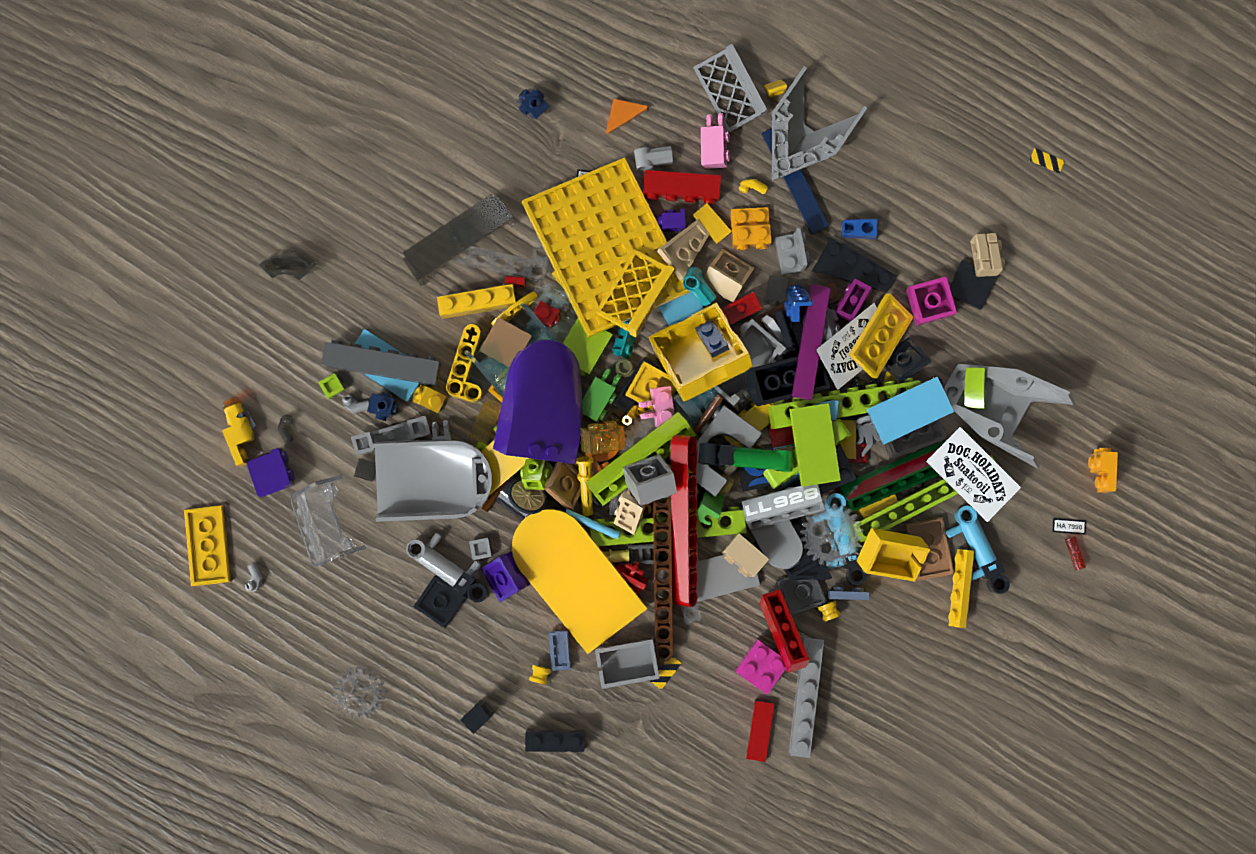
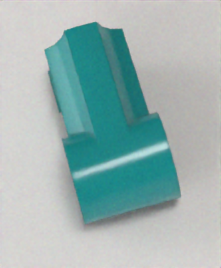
M697 267L689 268L683 280L684 288L691 291L702 306L709 305L715 300V293L704 280L702 270Z

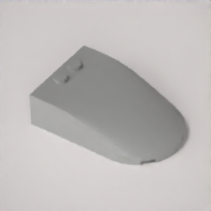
M457 440L375 441L373 443V448H375L378 509L376 522L461 518L474 513L488 498L492 485L491 469L485 456L471 444Z

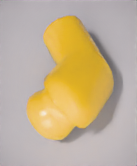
M756 179L743 180L740 183L739 191L748 193L749 189H755L765 194L768 186Z
M634 405L622 418L623 424L630 425L637 416L645 412V408Z

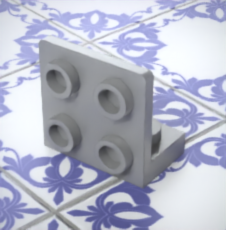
M796 228L794 234L775 237L774 241L781 276L804 272L808 262H810L809 252L805 251L804 248L806 236L804 232L801 233V228Z

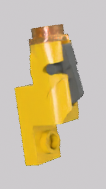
M233 397L223 402L227 424L231 427L222 430L236 466L242 467L247 465L246 459H248V455L241 446L254 441L253 430L256 427V423L241 400H238V397Z

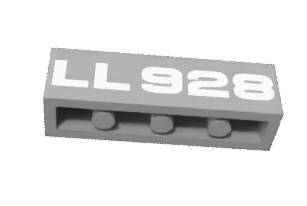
M818 484L805 487H788L783 491L769 492L764 496L751 497L746 501H742L746 522L750 530L825 510Z

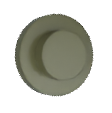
M627 358L620 359L615 365L616 373L621 374V377L631 376L634 372L633 362Z

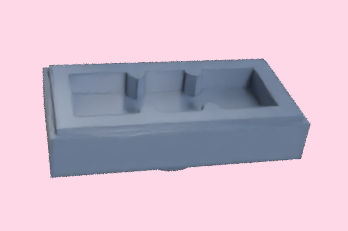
M568 630L549 632L552 671L571 669Z

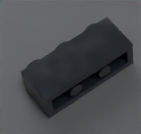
M527 729L525 732V752H584L585 730Z

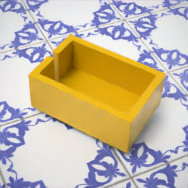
M871 528L857 558V562L867 574L915 582L922 568L918 561L924 564L930 548L921 537Z

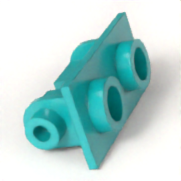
M631 319L625 321L624 323L628 325ZM619 327L617 334L623 336V339L616 338L612 349L614 351L613 355L629 359L634 349L635 337L630 335L629 331Z

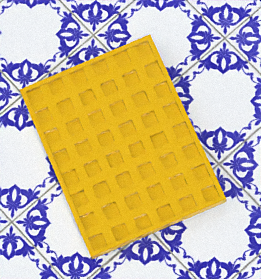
M625 157L522 200L523 207L588 338L616 326V324L597 315L596 310L634 249L667 266V263L657 252L667 241ZM635 257L632 262L634 268L644 266V261ZM657 267L649 268L651 277L659 275L661 269ZM646 269L635 272L637 280L648 278ZM633 273L624 275V284L635 281ZM674 275L655 308L691 292L684 288V278L680 281ZM650 282L639 284L641 292L650 290ZM636 285L625 287L628 296L638 293ZM623 288L614 291V299L625 297ZM640 297L629 300L631 308L638 307L641 304ZM627 300L616 303L618 312L629 309ZM606 305L602 311L607 314L615 313L614 305ZM630 313L619 315L622 322L632 319Z

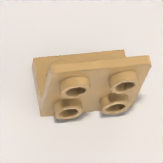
M628 489L619 498L620 505L614 513L616 515L614 524L634 535L638 530L646 504L640 506Z

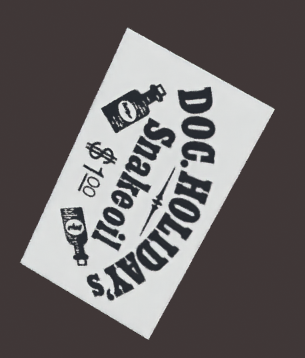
M875 303L816 349L837 390L862 370L849 356V353L877 309Z
M961 427L926 461L987 522L1021 488Z

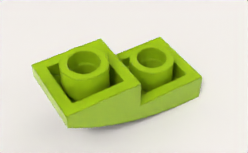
M985 368L965 369L966 409H985Z

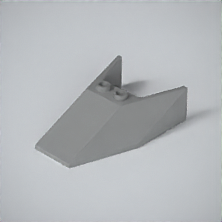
M957 364L944 387L953 410L979 436L1038 469L1040 464L1036 458L1028 454L1013 439V435L1032 402L1074 405L1075 403L1071 392L1021 370ZM966 368L986 369L985 409L965 408Z

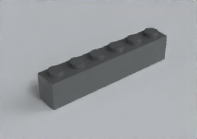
M331 340V343L325 342L321 365L324 367L432 386L438 385L441 363L435 357L426 356L425 359H422L413 353H407L405 356L399 355V351L388 350L387 353L381 352L380 348L369 346V349L361 348L362 345L350 343V346L342 345L343 342Z

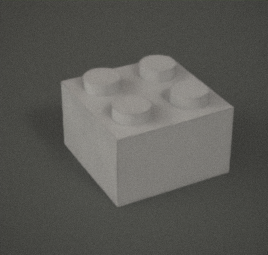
M659 454L623 467L626 485L640 506L677 493L674 473Z

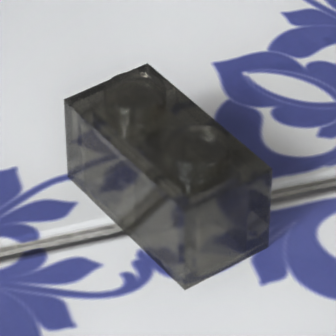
M611 410L608 411L602 420V423L621 435L628 426L623 424L622 417Z

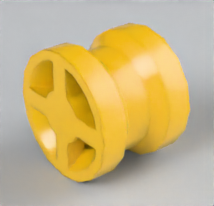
M836 600L818 606V610L823 614V622L841 615L840 611L836 608Z
M533 665V673L529 680L547 685V677L551 673V669Z

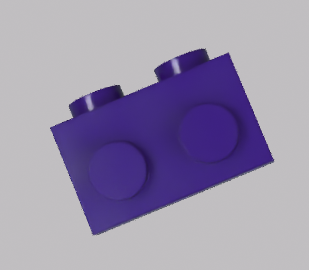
M273 449L271 453L247 462L257 496L264 497L295 485V475L288 466L289 458L283 449Z

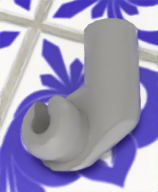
M345 395L342 399L344 407L353 413L365 411L369 406V400L358 402L351 395Z
M257 563L247 566L251 574L249 582L245 584L248 592L258 590L263 580Z

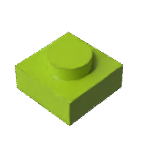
M336 373L318 382L327 399H331L345 391Z

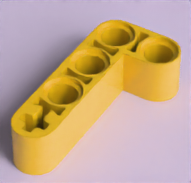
M469 324L463 330L446 384V390L452 397L471 403H478L483 398V391L480 387L468 382L482 338L481 330L475 324ZM473 330H475L477 334L476 336L473 335L471 340L474 345L468 343L470 342L471 338L468 333L472 332ZM464 348H471L472 353L470 356L465 357L462 355ZM461 365L465 366L466 372L458 375L456 372L457 368ZM453 384H460V391L458 393L451 392ZM472 389L479 391V395L475 399L469 397V392Z

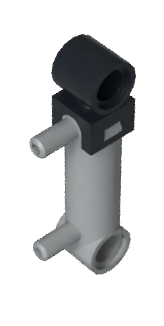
M435 533L428 544L422 540H412L407 544L406 552L409 557L415 559L450 584L462 595H466L468 592L469 599L475 603L482 602L487 598V587L482 583H474L476 578L473 576L481 566V563L474 561L467 572L463 571L434 550L442 538L439 533ZM415 544H419L422 548L421 553L418 555L412 551V547ZM476 587L483 590L481 598H476L473 595Z

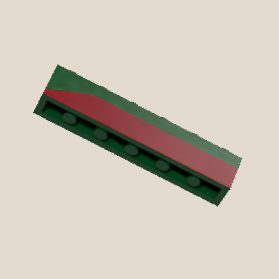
M943 440L840 486L841 494L844 496L851 513L938 476L939 474L926 461L946 441Z

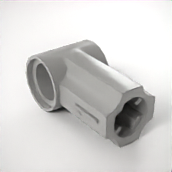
M671 146L655 149L643 147L634 150L637 170H648L653 168V166L673 163Z

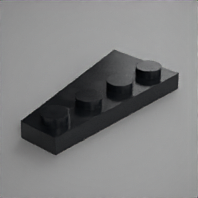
M832 238L828 241L811 271L825 274L832 278L846 280L850 283L857 279L869 285L872 289L885 293L888 292L897 276Z
M841 443L836 446L841 481L818 484L821 494L857 479ZM800 476L795 477L778 492L788 487L801 486Z

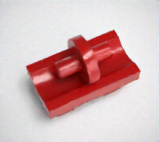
M636 561L635 565L627 562L626 566L618 563L616 569L627 582L631 583L630 587L634 592L638 594L641 589L644 590L649 579L642 576L644 571L638 568L640 562Z

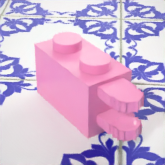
M708 114L706 118L707 127H701V165L705 169L726 168L727 162L730 161V151L727 150L730 134L725 129L724 114H718V126H713L712 114Z

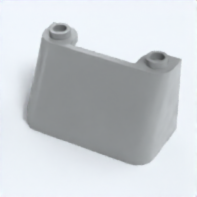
M753 319L741 326L740 340L750 355L753 367L788 359L787 349ZM747 371L712 388L715 392L721 394L724 400L737 412L741 411L751 400L746 383Z

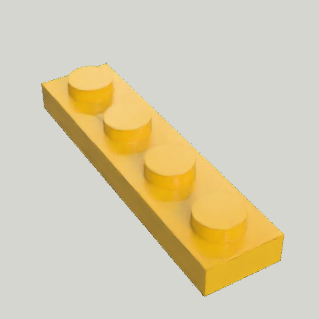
M957 549L955 556L953 589L950 597L951 607L948 615L949 626L966 628L974 551Z

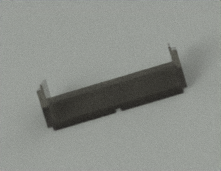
M490 194L403 252L405 255L403 261L420 286L425 285L426 283L423 280L425 276L508 222L512 228L516 224L514 217L499 196L494 197Z

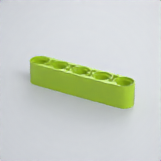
M840 418L832 422L835 446L847 439L851 433ZM796 449L793 450L792 472H780L769 469L763 472V475L773 489L778 488L799 473Z

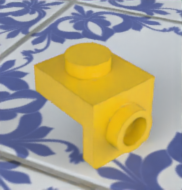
M420 385L414 392L413 402L439 413L446 396L427 386Z

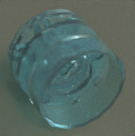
M709 389L683 402L679 393L672 397V400L685 418L695 427L716 394L712 389Z

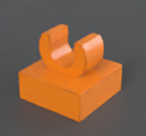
M597 460L592 463L594 475L608 466L609 462L607 461L599 466Z

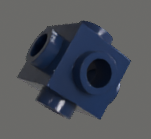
M529 88L528 90H523L516 101L520 105L518 109L525 116L529 115L533 119H537L549 107L543 99L545 96L538 89Z
M382 392L381 395L372 393L367 412L374 414L375 418L386 421L387 418L392 419L393 415H396L398 411L397 400L392 398V394Z

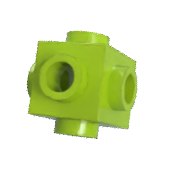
M525 460V465L521 467L520 473L525 489L544 490L546 480L550 476V469L547 468L545 460Z

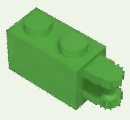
M610 368L606 369L601 379L595 377L582 400V415L596 423L599 419L601 421L604 419L608 412L605 410L608 403L612 404L617 396L614 393L616 391L615 387L622 375L618 373L613 379V383L611 385L607 384L605 381L611 374L612 369Z

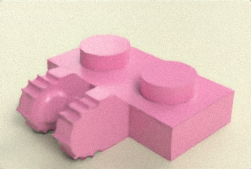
M671 386L650 389L652 400L639 402V407L653 406V412L640 414L641 419L654 417L655 427H659L675 415Z

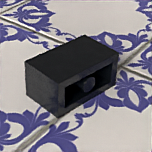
M480 700L460 721L474 734L494 715L491 712L493 708L486 701L483 703Z

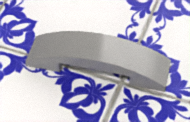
M422 416L377 431L352 436L351 440L357 456L374 452L373 443L375 441L416 440L431 433L426 416Z

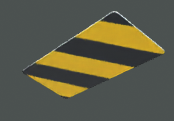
M1034 148L1029 161L1057 173H1060L1065 162Z
M672 656L658 670L659 679L650 680V682L662 690L682 663Z

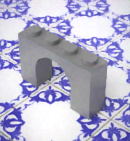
M725 406L722 409H716L711 416L714 420L710 425L705 424L700 432L703 435L699 440H696L697 484L714 497L727 480L708 465L698 463L700 443H707L715 436L724 435L733 438L745 448H751L762 434Z

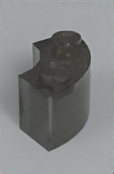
M280 251L268 256L259 265L271 278L287 274L300 280L317 263L309 256L300 252Z

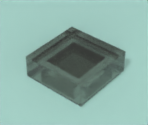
M359 458L354 477L373 482L376 474V463Z

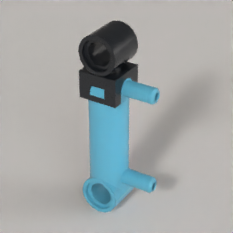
M834 493L825 499L824 503L827 512L813 516L815 523L830 519L841 555L839 559L828 561L827 567L832 569L843 566V569H848L846 572L847 581L852 585H862L866 582L868 576L857 562L861 551H859L848 515L846 500L841 494ZM832 498H837L840 502L837 509L833 508L830 504ZM855 570L861 573V578L858 581L852 578V573Z
M971 506L959 507L954 514V518L959 525L947 530L946 535L951 538L963 532L971 550L974 551V557L979 565V570L972 572L971 581L982 577L983 579H988L986 585L990 592L995 594L1007 592L1010 587L1009 579L1004 575H1000V573L1005 571L989 544L977 518L976 510ZM964 510L970 514V518L967 521L963 520L961 516ZM997 579H1000L1002 582L1000 589H996L994 586V582Z

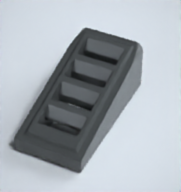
M653 544L629 545V563L635 565L636 561H638L640 564H654L651 551ZM635 549H639V560H636ZM643 549H646L647 560H644ZM662 551L661 560L667 558L668 553L666 551Z

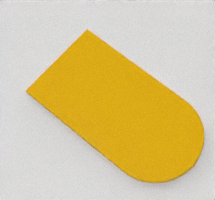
M544 509L537 514L526 516L517 527L512 540V553L515 563L587 654L603 644L608 638L647 609L646 605L573 516L556 509Z

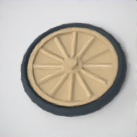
M521 479L515 480L509 486V501L518 511L525 514H537L545 508L547 504L545 490L525 489Z

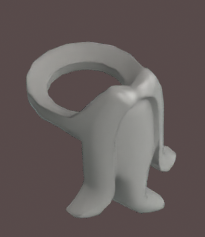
M868 415L858 417L855 421L859 434V441L856 444L861 445L864 438L867 444L862 452V457L872 447L873 437L876 441H881Z

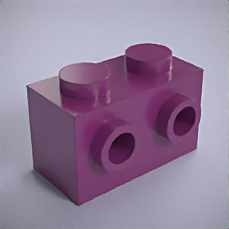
M854 279L852 284H848L845 290L846 295L843 300L840 299L835 308L837 316L847 322H851L862 312L873 293L872 287L857 279Z

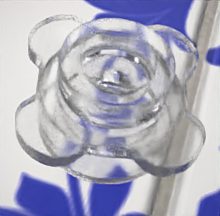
M697 603L694 607H681V612L684 614V623L690 624L692 621H700L702 619Z

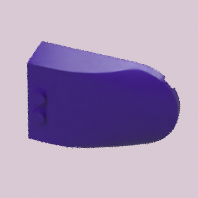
M549 339L536 340L529 343L522 351H519L509 367L493 449L507 456L575 464L582 426L580 365L575 354L566 345Z

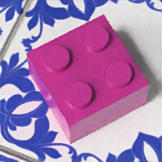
M947 277L913 285L906 289L916 327L953 317L957 314Z
M756 639L734 671L768 695L786 667L779 654Z

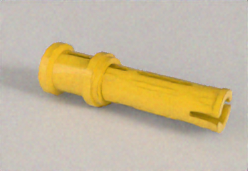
M589 456L576 459L579 468L577 479L580 481L581 514L585 516L594 514L593 494L585 483L594 476V473H592L594 459Z

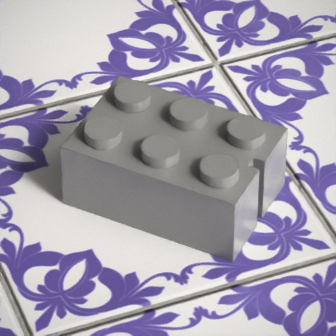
M653 639L595 649L597 665L603 668L599 670L602 689L659 679Z

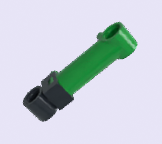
M700 443L698 463L792 472L794 452Z

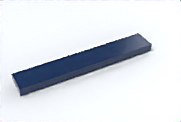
M771 128L761 135L772 155ZM801 169L783 176L810 234L812 235L827 228L829 225Z

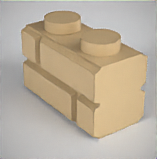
M996 233L974 235L970 243L976 276L999 275L1005 267V260L1000 254L1002 248L1001 240H998Z

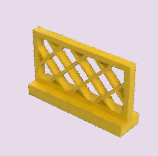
M634 249L596 310V314L629 331L630 335L637 337L673 279L675 268L670 265L665 266ZM635 257L642 259L644 266L634 268L632 262ZM657 267L661 269L659 275L650 276L649 268ZM646 269L648 278L637 280L635 272ZM633 273L635 281L624 284V275ZM650 282V290L641 292L639 284ZM636 285L638 293L628 296L625 287ZM623 288L625 297L614 299V291ZM640 297V306L631 308L629 300ZM627 300L629 309L618 312L616 303ZM606 305H614L615 313L607 314L602 311ZM630 313L632 319L627 325L620 320L619 315Z

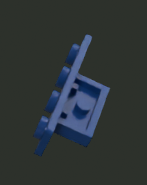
M791 285L790 288H786L788 301H784V311L789 316L791 322H799V306H812L813 300L801 285Z

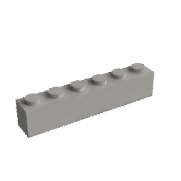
M802 637L803 645L810 660L806 668L798 670L788 753L791 756L810 758L824 640Z

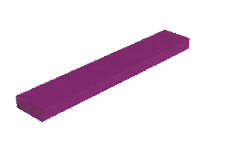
M814 284L810 286L809 296L813 300V305L806 308L792 397L812 400L819 354L816 349L821 346L830 294V288Z

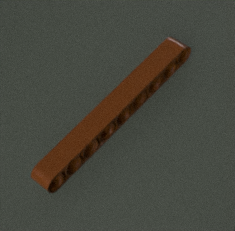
M668 496L664 502L653 501L655 655L661 662L669 661L673 655L671 496ZM665 512L668 516L666 520L659 521L656 518L657 514ZM664 531L668 536L665 540H659L657 534ZM666 551L668 553L667 558L659 559L657 557L658 552ZM659 571H667L668 576L665 579H660L657 576ZM660 590H667V597L660 598L658 596ZM666 609L669 613L666 617H660L658 615L659 610ZM661 628H666L669 633L666 636H660L658 631ZM663 647L669 649L666 655H661L658 651Z

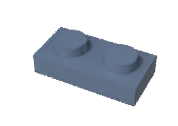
M833 587V591H828V599L869 600V592H864V588H852L851 592L845 591L844 587Z

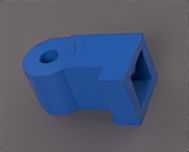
M877 219L842 221L841 237L876 240Z

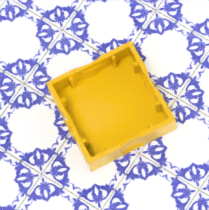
M717 302L692 314L684 321L673 324L648 337L656 356L683 402L753 367L747 349L738 335L730 328L729 322ZM710 320H713L729 346V350L713 358L695 330L696 327Z

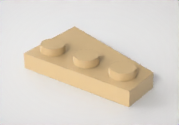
M697 219L657 250L667 265L675 268V275L680 281L687 274L686 272L694 262L709 233Z

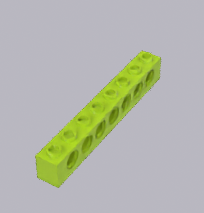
M912 377L899 384H895L894 380L883 382L884 386L877 387V384L865 385L866 389L864 390L853 387L847 388L846 393H840V390L828 392L829 396L822 397L821 393L813 394L811 401L791 398L792 402L785 403L784 400L774 402L773 405L768 406L771 429L792 426L791 418L786 414L788 407L794 409L805 407L807 404L813 406L826 400L839 401L837 418L868 413L867 409L897 396L899 388L905 392L920 385L921 382L920 380L914 381ZM881 391L885 393L884 401H881L879 398ZM863 394L867 397V402L865 405L861 402V396ZM845 397L849 401L847 408L842 405V400Z
M729 507L727 512H721L718 519L706 515L705 518H709L712 523L708 529L703 528L701 521L697 520V538L746 533L744 510H740V507ZM663 513L657 514L656 518L659 521L667 519V517H663ZM651 514L652 518L644 519L643 515L637 532L631 536L626 535L623 528L614 524L615 518H613V522H605V519H594V521L607 527H614L620 534L618 539H615L590 528L591 538L598 546L653 542V533L646 534L643 531L644 524H653V514ZM727 516L730 518L731 523L728 527H723L720 524L721 517ZM664 531L657 534L659 540H665L668 536Z

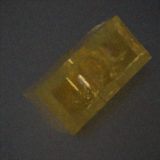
M607 421L605 425L589 424L588 427L581 428L582 451L592 455L625 449L624 426L617 424L616 421Z

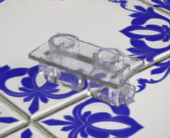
M540 281L536 284L538 288H535L534 291L538 295L537 299L547 304L551 298L553 300L550 305L551 307L559 309L561 313L562 311L567 312L568 305L571 302L565 291L554 289V286L546 281Z

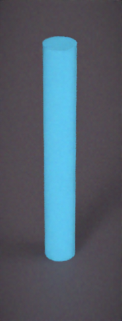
M569 509L566 510V513L573 516L579 523L618 539L620 532Z

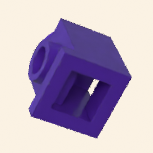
M680 209V213H677L676 210H667L662 215H658V225L662 227V232H678L685 229L684 209Z

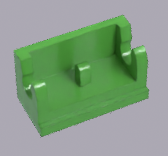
M704 489L697 498V520L706 525H711V521L706 519L705 516L710 515L718 519L725 496L718 492L714 497Z

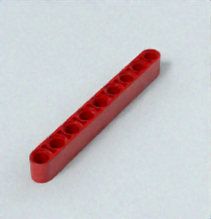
M674 435L671 440V471L674 473L677 493L671 495L672 601L675 605L694 607L698 599L697 441L694 436Z

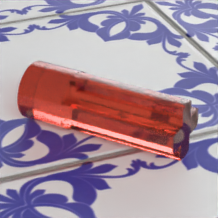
M1076 536L1064 539L1075 570L1086 568Z

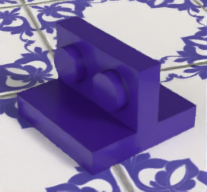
M512 551L498 557L481 569L499 602L531 585L515 563Z

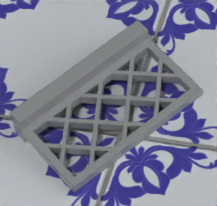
M733 44L693 67L717 114L721 112L726 113L724 117L725 129L729 133L760 116L763 117L768 114V110ZM726 56L728 60L726 68L716 66L718 59ZM705 66L711 67L710 77L702 76L699 69ZM715 69L725 71L722 81L712 79ZM728 72L736 75L735 85L725 82ZM711 82L721 84L718 94L709 91ZM724 85L733 88L731 98L721 95ZM736 89L745 92L744 101L733 99ZM720 98L729 100L727 111L718 108L717 105ZM732 101L742 104L739 114L730 112ZM745 105L753 107L755 114L750 117L742 115ZM728 114L738 117L737 123L730 128L726 123Z

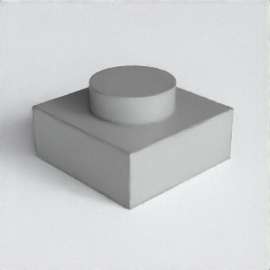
M489 538L469 541L473 560L492 557Z

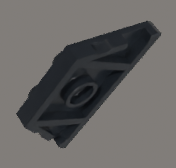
M801 518L791 519L790 522L802 542L803 553L797 565L784 569L788 579H832Z

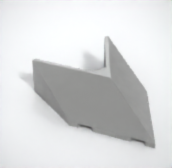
M804 66L772 112V181L835 156L864 116L867 107L864 106L857 115L813 131L804 125V75L807 70Z

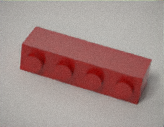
M645 170L643 195L648 200L666 198V201L675 202L677 199H683L687 203H695L697 200L704 201L703 203L715 204V202L719 201L721 175Z
M781 590L763 594L759 604L787 672L790 673L806 668L810 659Z

